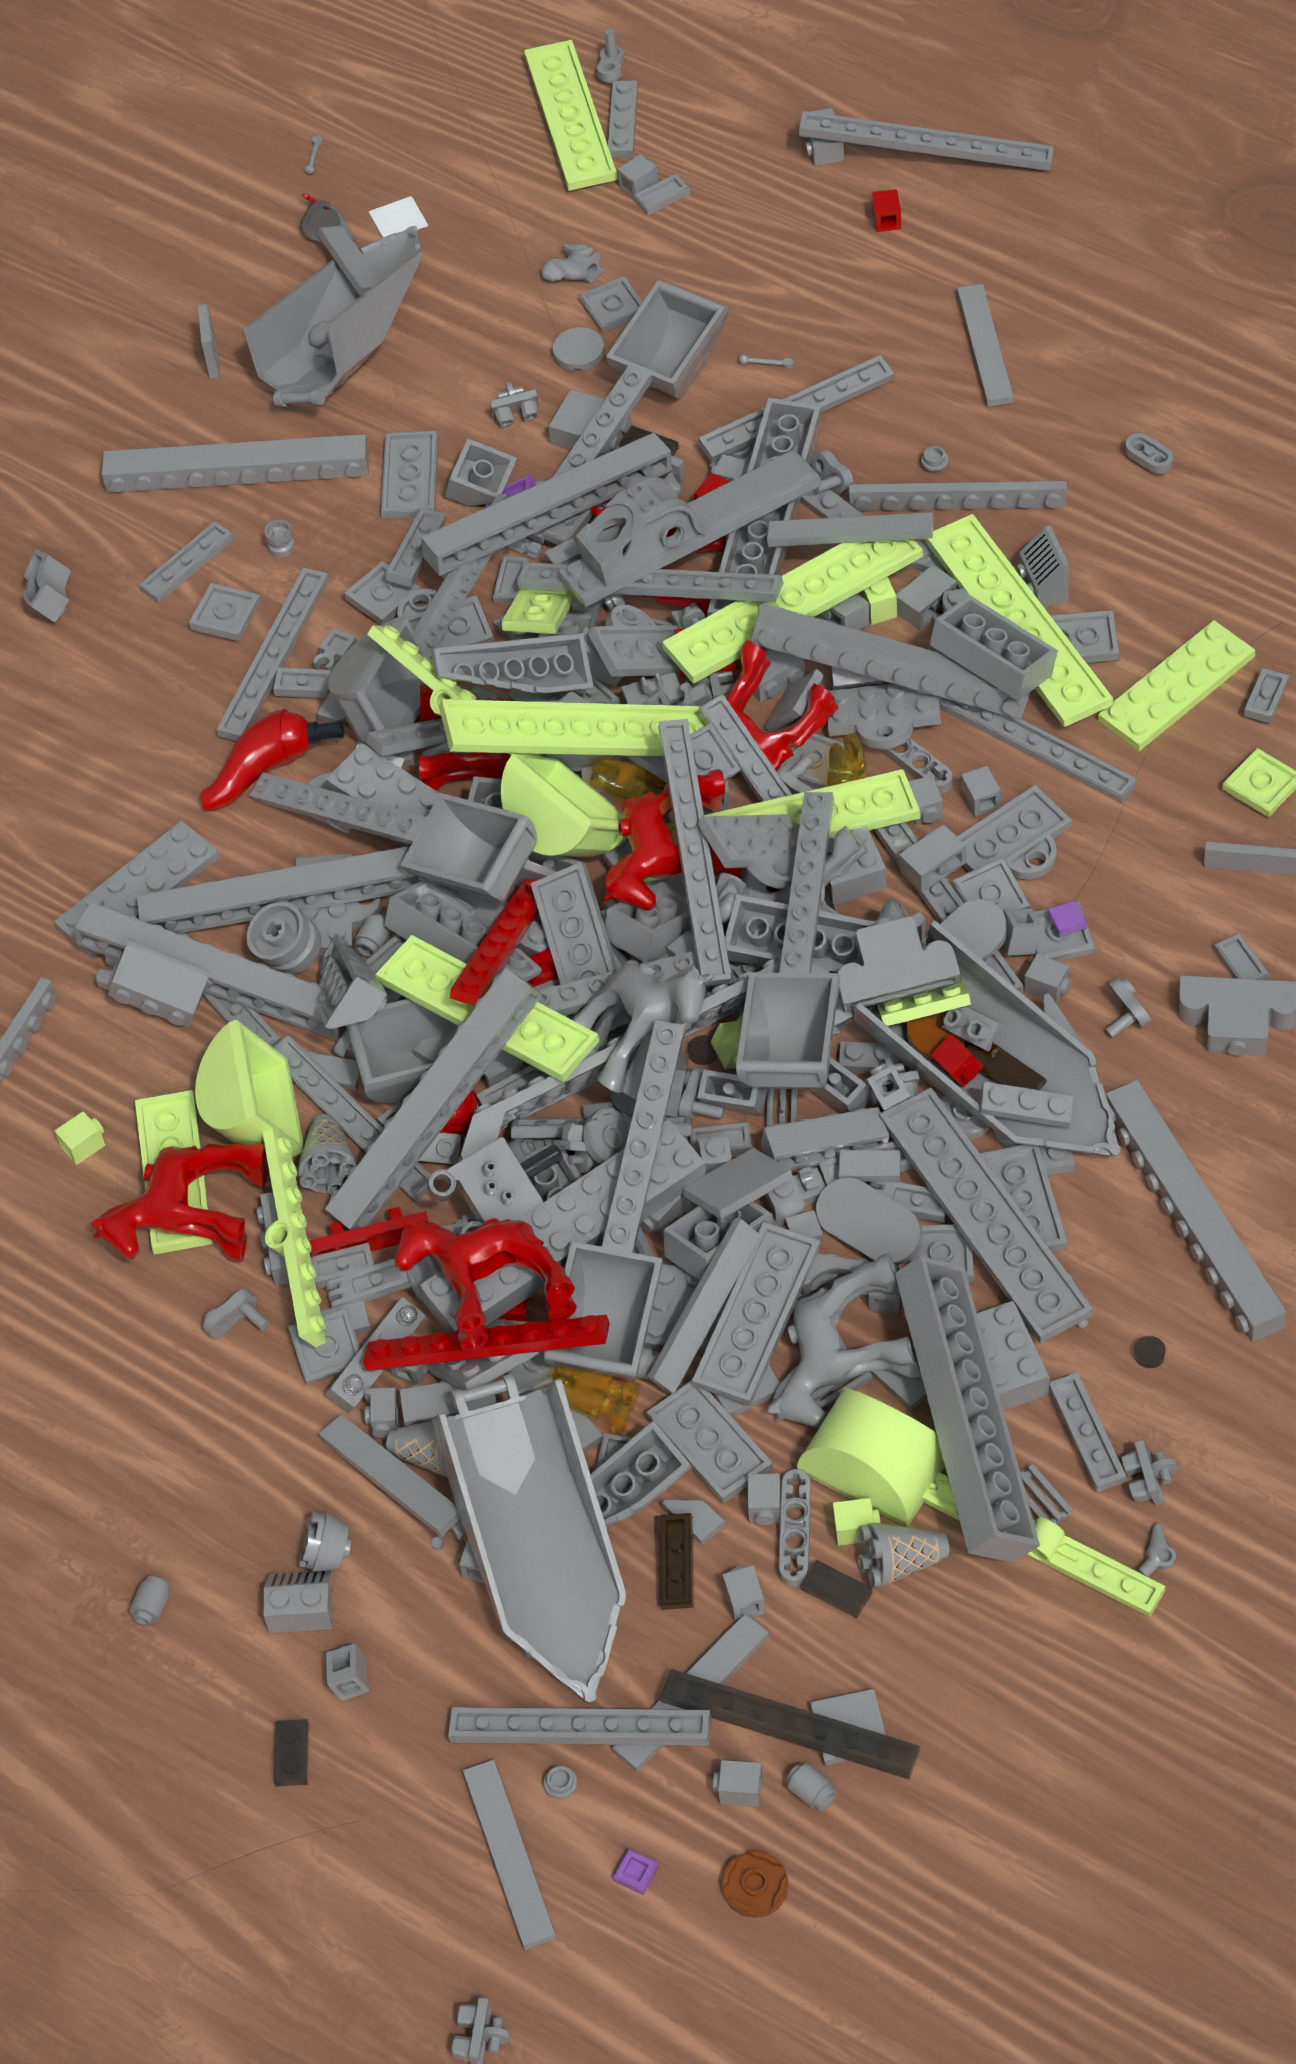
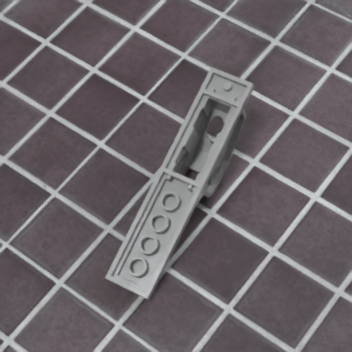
M792 450L687 503L678 499L676 491L666 480L658 477L647 478L619 492L606 505L607 508L591 524L588 523L576 535L582 558L558 570L560 579L583 606L587 607L822 486L821 477L795 450ZM616 525V526H614V527H612V528H610V529L603 530V529H605V528H607V527ZM677 527L674 535L666 537L667 532L671 528Z

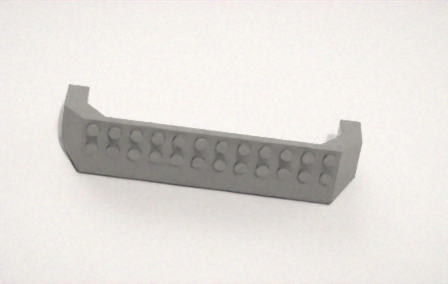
M774 958L766 962L762 966L763 970L759 972L779 973L781 961L778 958ZM812 965L811 973H830L828 969ZM753 971L742 974L737 978L738 982L729 987L725 983L711 991L712 995L703 1000L697 1023L688 1024L683 1022L678 1012L675 1024L685 1025L684 1038L734 1014L736 1010L744 1007L749 972ZM840 991L838 992L833 1036L844 1031L854 1017L852 1011L845 1012ZM623 1036L608 1042V1048L600 1052L593 1049L564 1082L552 1076L545 1079L542 1075L530 1081L528 1088L520 1092L517 1089H513L501 1097L502 1101L494 1105L488 1102L475 1109L476 1114L472 1117L458 1163L496 1141L499 1132L512 1126L514 1119H526L599 1082L597 1077L604 1069L610 1055ZM643 1038L638 1042L633 1052L631 1053L627 1063V1067L631 1065L632 1060Z

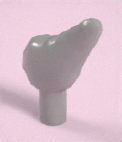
M1159 1523L1154 1525L1147 1549L1148 1559L1137 1570V1572L1146 1577H1149L1156 1569H1169L1176 1562V1553L1169 1547L1163 1528Z

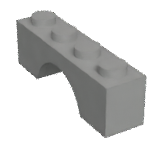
M817 1254L798 1298L813 1295L822 1287L833 1285L835 1279L854 1272L869 1261L865 1259L841 1258L835 1254ZM879 1291L864 1295L870 1311L900 1315L903 1304L901 1295H891Z

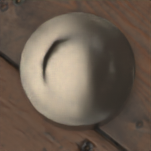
M700 1035L689 1042L688 1054L693 1063L708 1065L715 1061L717 1053L711 1044L712 1037Z
M1145 1336L1136 1342L1134 1358L1140 1366L1156 1368L1165 1360L1166 1347L1159 1338Z

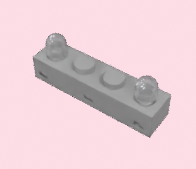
M401 1297L324 1395L349 1414L364 1396V1389H369L384 1370L366 1371L363 1359L368 1342L378 1339L388 1340L411 1336L426 1315L405 1298Z

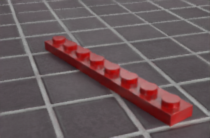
M525 878L452 986L449 999L475 1006L476 1002L488 992L494 978L501 972L539 914L530 884L537 881L536 879L529 880Z
M606 1314L597 1316L587 1315L571 1319H555L553 1321L536 1323L527 1322L510 1326L499 1325L485 1328L488 1340L482 1348L472 1352L461 1349L458 1340L459 1331L439 1332L423 1336H407L388 1340L378 1339L368 1342L363 1364L366 1371L601 1345L606 1344L610 1323Z

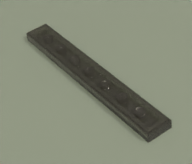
M671 1669L660 1696L662 1703L685 1710H710L711 1716L714 1719L909 1780L920 1752L919 1745Z

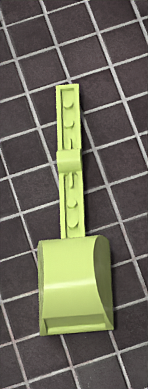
M373 625L369 630L368 636L434 690L430 698V706L437 715H441L439 705L442 699H477L470 691L457 686L456 680L437 678L434 661L419 654V648L416 645L399 637L400 632L390 625H385V627ZM508 753L511 757L505 766L501 782L503 810L525 815L533 822L537 833V843L533 849L534 852L550 856L594 857L614 849L627 838V836L621 837L618 829V820L623 819V813L560 760L542 757L540 754Z
M233 1020L217 1033L202 1058L195 1086L197 1109L202 1119L209 1126L234 1144L246 1143L253 1145L256 1142L265 1144L266 1159L268 1161L278 1220L267 1229L265 1242L270 1248L285 1257L299 1337L314 1347H318L326 1343L324 1334L326 1325L320 1312L319 1304L321 1303V1298L316 1290L314 1279L316 1278V1271L311 1263V1245L305 1231L307 1222L302 1213L300 1203L302 1195L296 1182L298 1173L292 1157L303 1152L304 1143L288 1059L241 1022Z
M843 1388L807 1449L799 1458L797 1469L806 1472L810 1479L851 1500L871 1498L872 1510L879 1509V1514L904 1527L910 1526L923 1503L959 1520L953 1493L949 1485V1478L942 1474L945 1463L942 1458L937 1433L904 1413L872 1397L849 1388ZM1041 1517L1033 1520L1040 1546L1026 1555L1151 1617L1165 1592L1164 1585L1065 1536L1064 1531L1050 1520Z

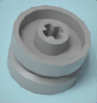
M275 902L266 905L251 920L247 931V945L251 952L269 968L294 975L308 968L318 956L321 947V933L316 924L297 907L288 902Z

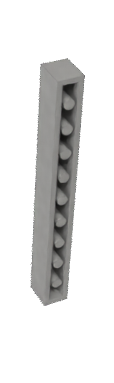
M655 433L649 434L421 537L423 557L439 576L611 499L631 485L672 471L671 450Z
M366 434L104 451L102 478L106 492L112 493L369 476V448Z
M765 603L761 604L751 639L753 643L762 647L1020 720L1029 698L1028 693L1019 701L1015 700L945 654Z
M403 846L391 850L375 851L369 854L347 856L336 860L320 861L314 864L292 866L281 870L265 871L259 874L237 876L226 880L138 895L139 920L152 925L157 924L165 930L179 934L251 921L258 911L266 905L275 902H288L300 911L394 895L424 879L406 872L400 866L410 846Z
M92 902L89 903L74 927L77 945L121 960L126 944L130 940L209 972L210 975L204 992L311 1032L339 1041L347 1028L346 1026L334 1029L325 1027L318 1012L319 1005L324 1003L319 1000L320 992L324 991L323 988L319 987V984L298 979L290 973L276 971L263 963L249 961L238 954H230L217 949L211 944L200 943L184 934L173 933L157 924L152 925L143 922L135 916L124 915L112 910L108 906L97 905Z
M508 968L499 973L494 978L492 986L485 996L476 1002L474 1010L467 1020L458 1026L456 1034L449 1044L440 1050L438 1058L431 1068L422 1074L420 1082L413 1092L404 1098L402 1106L395 1116L386 1122L384 1130L377 1140L368 1146L366 1155L360 1163L350 1170L348 1179L342 1187L332 1194L330 1203L325 1210L350 1230L371 1225L543 994Z
M1133 1081L1105 1093L1121 1144L1129 1147L1135 1166L1138 1169L1142 1168L1146 1174L1149 1188L1152 1192L1156 1191L1160 1196L1164 1212L1167 1215L1171 1214L1174 1218L1178 1234L1181 1238L1186 1237L1190 1244L1193 1258L1197 1262L1201 1261L1205 1267V1274L1209 1283L1212 1286H1217L1224 1307L1227 1310L1231 1309L1236 1316L1235 1321L1242 1334L1246 1333L1251 1342H1254L1284 1329L1286 1310L1139 1081Z

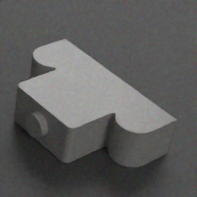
M912 916L893 921L891 918H884L876 921L873 926L858 929L856 936L863 966L857 963H847L838 972L840 979L839 991L845 1012L853 1011L858 1002L864 1007L961 983V975L952 946L946 941L937 940L930 943L926 950H923L915 920Z
M1181 975L1179 1018L1183 1023L1191 1026L1200 1025L1204 1021L1208 1022L1206 1049L1210 1053H1224L1234 1056H1263L1267 1052L1268 1025H1272L1273 1028L1281 1031L1290 1030L1296 1025V982Z

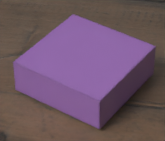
M1076 900L1048 909V915L1059 937L1087 928V922Z
M628 1849L613 1876V1880L626 1888L644 1895L659 1868L658 1862Z

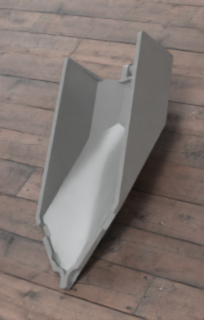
M416 226L408 227L405 231L393 233L359 247L360 252L380 279L376 285L362 296L357 293L335 259H332L244 328L258 378L277 390L273 395V401L277 407H285L287 404L293 403L323 405L325 396L331 395L337 386L344 384L346 379L382 344L422 258ZM320 321H329L326 324V328L331 342L334 362L323 363V357L316 356V353L322 347L312 345L309 340L311 328Z
M935 920L930 924L926 943L922 949L926 950L930 943L937 940L946 941L952 946L961 980H963L969 994L971 1005L967 1006L1002 1024L1001 1029L993 1039V1043L1047 1080L1040 1091L1073 1096L1069 1128L979 1114L983 1083L998 1084L980 1071L972 1081H969L962 1087L936 1060L924 1058L909 1045L906 1035L908 1021L887 1026L881 1020L877 1004L870 1006L868 1009L859 1002L855 1006L854 1022L909 1069L912 1071L918 1070L921 1079L1013 1143L1090 1154L1111 1155L1113 1157L1119 1155L1121 1146L1118 1145L1115 1135L1114 1121L1103 1084L1100 1083L1096 1070L1097 1063L1094 1054ZM964 1040L963 1045L967 1047L970 1042Z
M512 1374L502 1376V1380L462 1391L461 1388L451 1391V1396L458 1415L446 1417L445 1412L440 1413L431 1423L458 1514L502 1632L527 1651L533 1659L564 1685L583 1698L585 1702H592L597 1698L596 1692L599 1681L604 1675L617 1630V1619L621 1607L624 1606L627 1594L561 1378L554 1380L544 1388L523 1396H519ZM506 1392L509 1400L468 1411L466 1404L468 1402Z

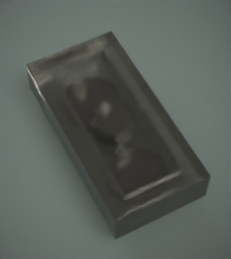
M308 1719L275 1721V1787L308 1785Z

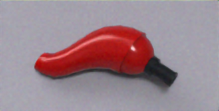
M286 709L269 713L256 720L237 739L223 769L213 784L202 790L201 802L204 811H216L231 805L261 776L262 772L266 773L278 766L293 763L295 759L302 757L309 750L311 744L320 743L321 740L344 738L345 731L342 720L320 724L317 721L308 722L305 717L298 713L289 712Z

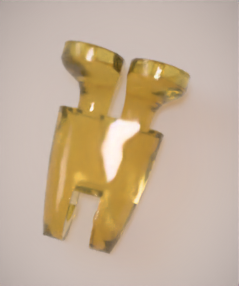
M852 733L843 738L844 748L839 743H834L830 746L826 781L828 786L872 777L867 773L862 744L856 734Z
M596 757L592 762L591 769L593 774L590 777V785L623 800L629 797H639L650 791L657 796L662 792L665 785H668L667 782L638 764L606 757Z
M555 1367L552 1379L557 1380L561 1378L570 1409L595 1421L598 1420L601 1413L610 1419L613 1434L622 1436L628 1423L630 1411L634 1409L641 1384L634 1381L617 1384L612 1382L613 1376L571 1367ZM609 1396L611 1398L616 1399L617 1401L607 1399V1397Z

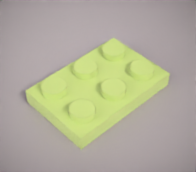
M520 589L502 619V631H512L514 634L526 632L541 635L556 634L572 606L575 595L569 591Z
M961 980V983L880 1003L877 1004L882 1022L890 1026L971 1005L965 984Z

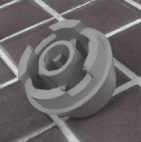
M326 1510L324 1513L312 1511V1516L309 1517L303 1538V1551L305 1552L304 1555L299 1557V1567L310 1569L311 1573L338 1570L342 1558H347L350 1552L352 1539H348L349 1525Z

